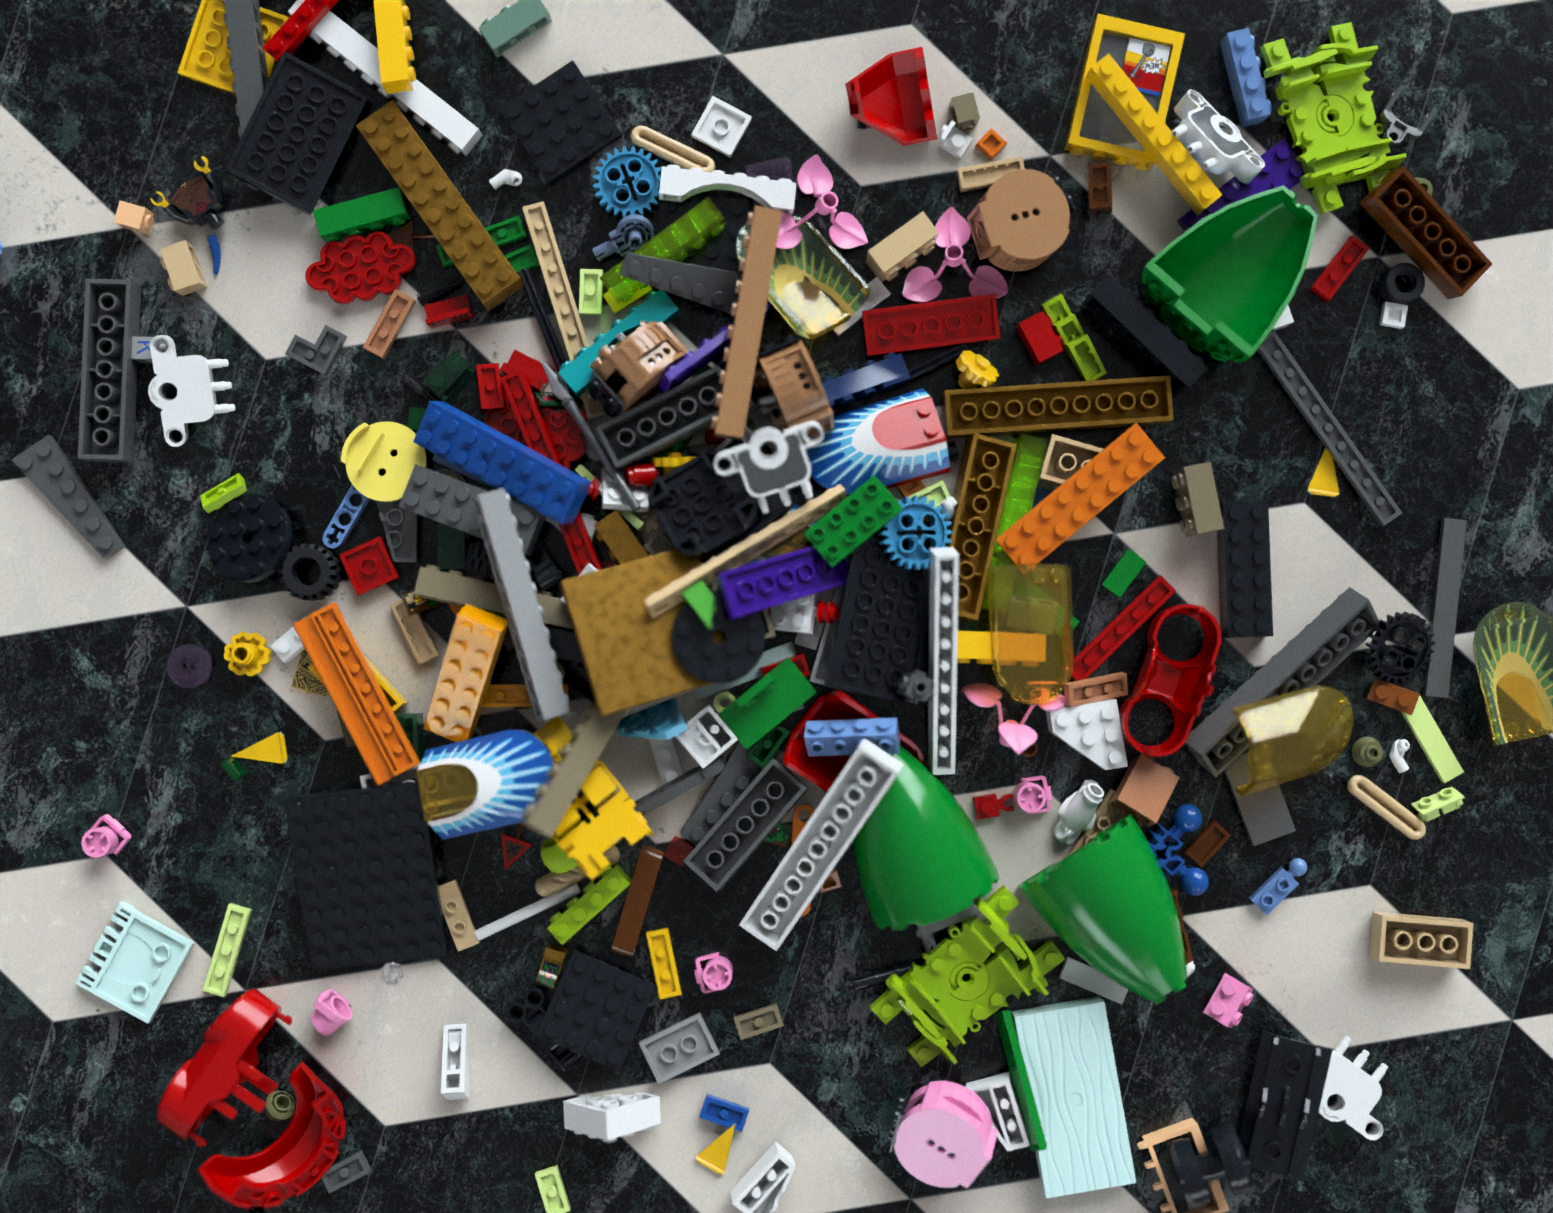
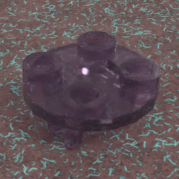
M185 644L175 648L167 661V673L171 681L177 686L186 689L197 688L206 684L213 669L210 652L195 644Z

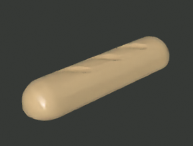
M637 126L631 132V141L635 146L643 148L645 151L683 169L689 170V168L696 167L704 172H712L715 169V163L709 156L648 127Z
M1355 775L1348 780L1347 788L1353 796L1412 840H1418L1425 835L1426 826L1423 821L1362 775Z
M614 845L603 853L611 863V866L615 865L620 859L619 849ZM579 866L562 874L550 871L537 879L535 889L540 896L548 897L589 876L587 873L584 874Z

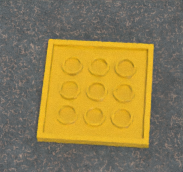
M202 0L177 73L235 94L232 87L234 72L230 68L232 56L227 44L229 32L224 21V14L226 13L225 4L222 0ZM260 7L265 45L290 17ZM265 51L268 78L270 80L278 62Z

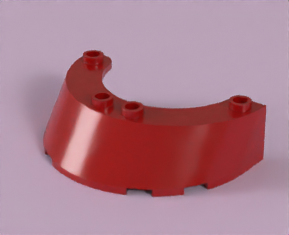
M303 1061L295 1068L289 1078L295 1093L296 1106L293 1118L285 1132L273 1144L258 1153L245 1157L214 1155L198 1169L210 1189L231 1204L248 1209L251 1206L269 1208L283 1204V1200L293 1195L298 1197L310 1189L323 1177L335 1161L339 1153L337 1149L340 1141L345 1135L346 1121L343 1116V1106L334 1092Z

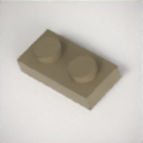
M777 1003L734 1016L740 1040L784 1026Z

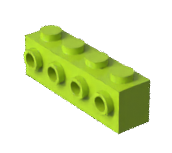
M618 864L613 868L609 866L600 874L602 878L596 884L594 881L590 882L583 889L585 893L579 899L577 896L572 898L566 904L568 909L562 914L558 911L549 919L551 924L547 929L561 945L631 884V878Z

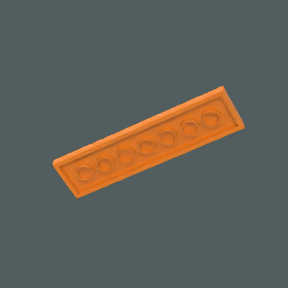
M1134 423L995 540L1022 574H1026L1165 459V457L1140 426Z

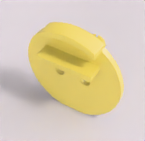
M378 422L368 425L362 423L353 430L344 443L341 461L346 464L347 475L352 485L361 494L375 501L392 502L402 499L415 464L427 468L426 450L413 442L416 434L402 424ZM392 450H397L398 452L395 457L391 456ZM381 469L386 470V474L384 476H380L379 471Z

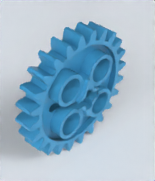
M623 146L621 153L614 148L615 155L613 156L607 152L608 160L600 159L602 167H595L599 175L593 176V180L599 182L593 185V189L599 190L595 196L596 199L602 198L599 202L600 206L607 205V213L614 210L616 218L620 213H622L623 218L628 216V214L636 213L644 216V210L652 213L650 206L658 207L656 198L659 199L662 167H657L659 164L658 160L651 161V153L644 156L643 148L637 153L635 146H632L631 151L628 152L626 147ZM621 165L625 166L637 195V201H634L629 186L626 184L624 174L620 168ZM632 165L641 166L638 172L634 173L629 170ZM612 173L620 174V178L616 181H611L609 176ZM641 185L649 186V190L646 193H640L638 188ZM621 193L629 195L626 201L617 200Z
M917 495L912 496L911 500L909 497H904L903 503L898 500L903 511L883 526L885 531L879 532V535L885 536V540L881 541L880 544H887L888 547L883 552H891L892 555L889 560L898 559L897 566H902L905 563V569H911L912 565L914 570H920V567L927 569L930 564V548H947L945 544L952 543V540L948 539L947 535L952 534L953 531L946 528L951 522L944 521V518L948 515L947 513L940 514L942 506L934 508L935 500L927 503V497L925 496L921 497L920 500ZM902 516L908 519L906 528L901 524ZM924 516H927L930 520L928 527L923 524ZM897 531H934L935 534L918 536L897 535ZM903 539H906L909 543L907 550L902 548ZM925 539L930 541L929 550L924 547Z

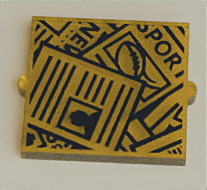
M305 649L302 650L291 687L304 690L307 694L315 693L327 697L328 692L325 686L308 669L312 664Z

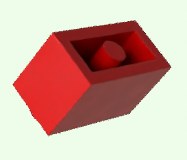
M1043 311L1027 318L1016 326L1035 366L1060 355L1063 352L1062 347H1064L1061 337L1055 335L1052 329L1053 322L1049 315L1045 316Z

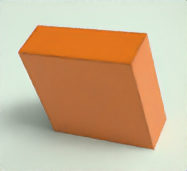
M990 128L976 143L975 147L992 161L1007 145V142Z

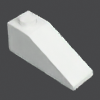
M467 1024L444 1025L441 1094L446 1100L468 1099L470 1067Z

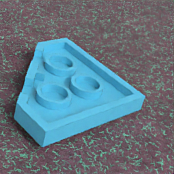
M675 697L621 719L615 731L619 736L669 740L688 730V726Z

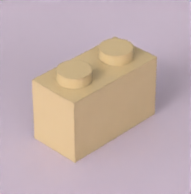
M184 240L160 249L162 254L160 261L163 268L168 271L170 278H167V281L172 291L184 296L207 288L192 244Z

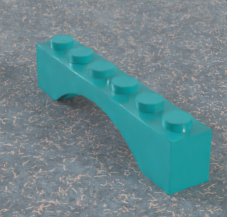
M663 290L651 292L645 298V302L642 305H635L629 310L626 318L616 320L611 325L610 331L606 334L604 332L599 334L594 339V344L589 348L583 347L576 354L577 357L572 362L568 360L563 363L559 368L558 377L569 387V391L575 398L579 397L587 390L591 373L594 371L589 366L599 357L597 353L605 345L608 347L612 344L615 345L618 342L616 335L620 332L625 336L631 335L643 320L646 323L662 321L667 325L678 316L679 308Z

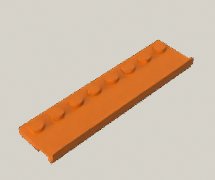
M333 602L310 614L308 617L293 623L295 631L376 785L379 786L420 764L421 762L337 603Z

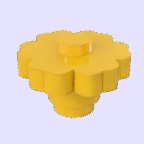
M964 350L956 360L957 368L962 371L959 374L958 384L963 389L978 388L979 385L984 388L992 387L999 377L997 369L991 366L989 360L980 354L975 355L970 350Z
M669 452L668 457H653L652 463L655 467H664L665 476L697 456H681V452Z
M245 631L232 636V644L225 645L224 659L230 661L228 668L236 675L256 676L264 672V664L271 662L272 650L266 647L267 639L259 633L249 634Z

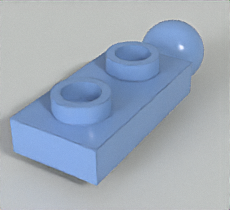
M1300 858L1292 859L1287 872L1280 866L1249 899L1268 915L1299 885L1294 877L1302 876L1306 873V862Z

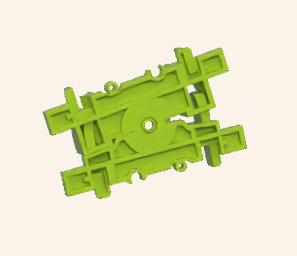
M1352 22L1331 26L1327 30L1331 44L1320 45L1305 58H1300L1299 56L1291 59L1284 38L1263 44L1260 47L1267 66L1263 73L1264 77L1268 78L1281 73L1285 75L1281 77L1280 84L1275 89L1278 100L1283 102L1277 108V112L1281 116L1288 114L1286 122L1294 142L1292 148L1300 147L1303 152L1302 155L1296 158L1297 161L1301 162L1305 172L1300 178V183L1305 190L1314 188L1311 192L1320 215L1344 206L1337 186L1343 183L1366 179L1370 193L1390 172V169L1397 168L1407 158L1406 153L1386 157V153H1391L1389 143L1392 142V139L1382 140L1378 137L1384 132V126L1380 123L1374 125L1376 115L1371 99L1373 91H1365L1363 88V84L1370 81L1365 76L1364 71L1372 65V62L1368 61L1378 50V45L1358 49ZM1327 115H1331L1333 117V122H1331L1327 118Z
M1004 884L985 902L981 898H977L974 901L976 907L985 915L986 919L984 921L979 917L973 918L969 915L961 922L960 929L956 925H950L948 933L951 937H945L931 951L922 953L921 955L925 959L923 965L918 966L912 962V968L901 978L897 974L890 975L885 981L890 989L886 990L870 1005L871 1010L885 1025L902 1010L911 1017L914 1025L923 1035L907 1046V1049L920 1067H923L940 1053L948 1061L954 1063V1065L958 1063L953 1053L947 1047L948 1039L954 1047L960 1043L966 1044L963 1036L967 1034V1028L969 1027L972 1032H978L981 1028L978 1020L987 1019L1001 1007H1009L1006 1001L1009 995H1015L1019 999L1021 992L1024 991L1029 996L1031 995L1029 991L1035 988L1037 992L1047 996L1049 993L1045 987L1048 986V982L1044 975L1065 960L1051 939L1032 953L1017 932L1013 935L1009 933L1008 927L1010 925L1004 917L1018 906L1020 902ZM1007 946L1012 950L1014 956L1016 957V959H1017L1018 961H1019L1021 958H1022L1023 960L1017 964V963H1016V960H1015V958H1014V956L1012 955V953L1010 952V950L1007 948ZM990 950H991L992 953H994V952L996 953V954L993 955L991 958H989L987 961H985V960L991 955V954H990ZM964 974H969L970 978L968 980L962 979Z

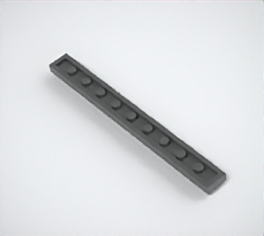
M1274 330L1271 331L1257 351L1379 525L1385 526L1401 515V510Z

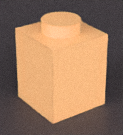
M119 201L114 223L122 228L148 235L149 229L154 224V213L145 207Z

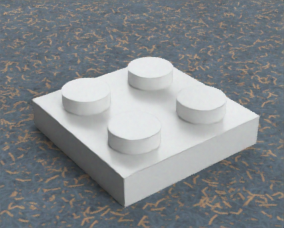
M712 96L691 135L692 138L731 158L752 117Z

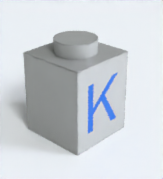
M132 336L131 359L139 363H152L150 342L154 337ZM160 339L157 342V348L165 352L168 349V344L165 340Z

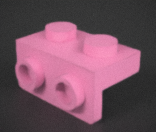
M1225 973L1203 1013L1226 1027L1232 1028L1234 1025L1237 1026L1243 1016L1241 1014L1244 1006H1248L1253 999V988Z

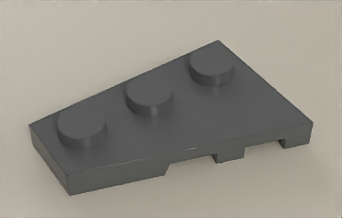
M401 499L392 502L375 501L385 529L393 562L418 563L419 515L399 507Z

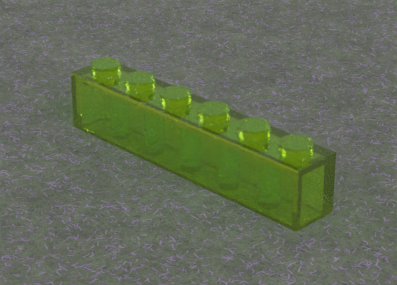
M708 197L633 253L681 262L693 248L699 249L706 243L705 239L722 232L723 226L726 225L725 219ZM623 261L600 277L601 282L618 304L629 301L634 296L633 293L639 288L643 290L649 286L620 275L619 272Z

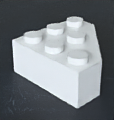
M1107 699L1073 707L1064 706L1056 711H1045L1049 732L1093 762V764L1104 770L1128 767L1117 699Z
M635 1093V1096L609 1094L604 1095V1098H591V1095L563 1101L565 1129L574 1131V1134H586L589 1138H601L603 1142H614L617 1140V1137L632 1136L636 1131H648L652 1129V1126L661 1124L660 1098L657 1095L648 1093Z

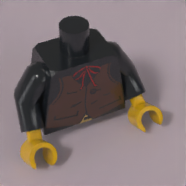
M201 156L205 166L200 167L194 160V167L199 172L167 197L168 202L165 201L164 195L159 191H156V193L162 196L160 202H155L152 198L150 199L154 205L162 206V210L176 221L188 225L196 223L200 227L208 223L215 230L223 224V220L218 215L225 208L222 203L224 200L223 184L213 169L208 168V159Z

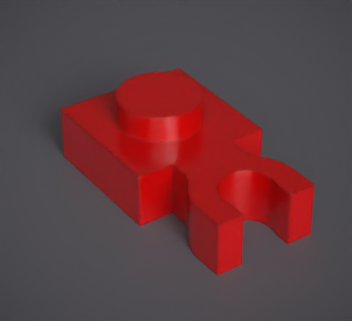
M995 793L974 796L973 802L976 819L1000 816L999 810L1015 811L1014 806L1006 807L1004 804L1006 799L1012 798V794H1004L1000 798H997Z

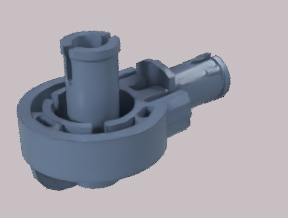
M637 214L625 216L619 221L617 228L609 232L610 240L597 247H593V253L595 257L598 256V261L615 252L620 253L621 256L626 255V252L642 254L649 250L654 242L653 226L644 216Z

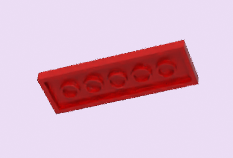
M996 293L862 311L867 356L1000 339Z

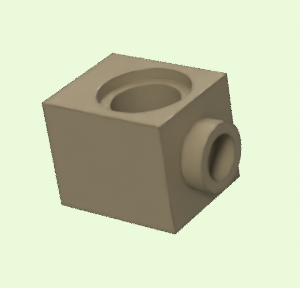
M971 92L952 97L949 106L953 121L956 123L955 127L963 131L975 128L980 116L974 93Z

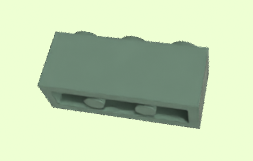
M518 0L512 6L504 7L500 14L494 18H488L483 21L479 30L495 56L499 57L552 22L541 0Z

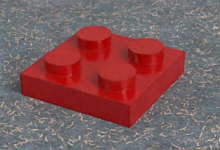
M380 536L339 555L357 596H361L400 578L384 540Z

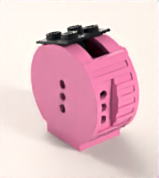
M948 1081L930 1082L928 1085L915 1091L909 1100L910 1088H908L906 1096L901 1095L894 1115V1124L888 1141L892 1142L890 1152H892L894 1147L897 1158L902 1166L912 1176L926 1184L943 1188L957 1187L960 1184L968 1189L992 1156L998 1130L992 1127V1117L989 1109L977 1094L957 1083Z

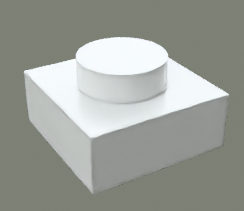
M1384 302L1379 325L1397 329L1404 328L1408 305Z

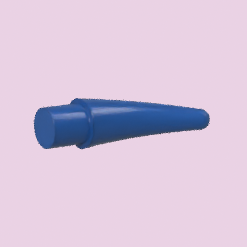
M216 235L207 236L213 259V273L217 275L221 262V248Z

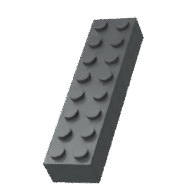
M86 278L78 459L89 462L134 463L138 362L131 359L132 336L139 337L141 285L132 280Z

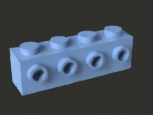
M1249 28L1229 32L1220 42L1241 128L1263 123L1271 114L1272 108L1271 102L1265 94L1266 82L1264 78H1261V63L1259 57L1255 54L1254 36L1250 34Z
M897 718L806 721L804 739L808 756L853 755L864 738L887 754L899 753L900 732Z

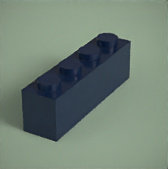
M892 352L883 356L882 361L874 363V360L863 363L861 365L862 368L854 371L853 368L842 371L840 373L841 376L833 379L832 376L821 379L820 381L831 410L839 409L909 382L911 378L902 354L895 355Z

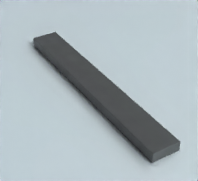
M1441 518L1430 632L1434 633L1430 640L1434 641L1435 644L1430 646L1434 653L1428 654L1431 662L1426 661L1424 696L1448 698L1467 520Z

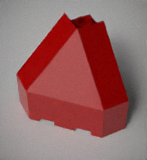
M923 47L890 53L845 84L850 115L903 146L937 140Z

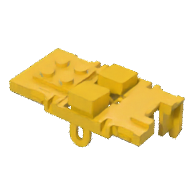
M556 716L535 732L533 736L545 745L553 763L556 764L560 758L559 751L572 738V731L560 716ZM599 758L580 788L584 796L580 799L577 795L575 796L574 800L576 802L569 806L552 835V838L567 854V857L570 860L575 858L578 861L576 864L584 874L587 873L592 880L611 866V863L603 853L625 836L629 843L634 845L647 833L650 836L655 834L647 825L648 822L641 813L634 810L637 806L636 803ZM616 785H617V786L619 787V789L621 790V791H619L618 793H616V792H617V787H616ZM591 802L594 807L598 808L597 812L600 815L595 818L585 805ZM580 809L591 820L588 825L584 821L582 823L579 822L580 816L577 812Z

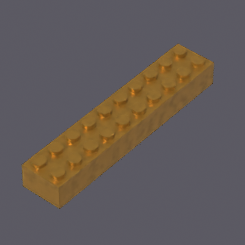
M393 100L356 125L488 311L525 286Z
M1170 375L945 390L942 394L946 439L965 438L973 433L984 436L1131 427L1134 423H1137L1139 426L1162 425L1174 420Z

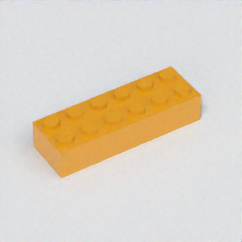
M466 604L457 614L423 728L424 730L454 742L469 740L474 735L507 631V619Z

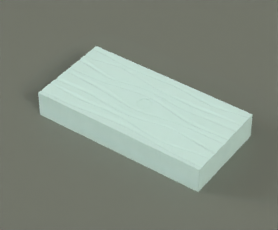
M1100 996L1011 1011L1047 1143V1149L1035 1151L1041 1187L1046 1199L1136 1183L1105 1002Z

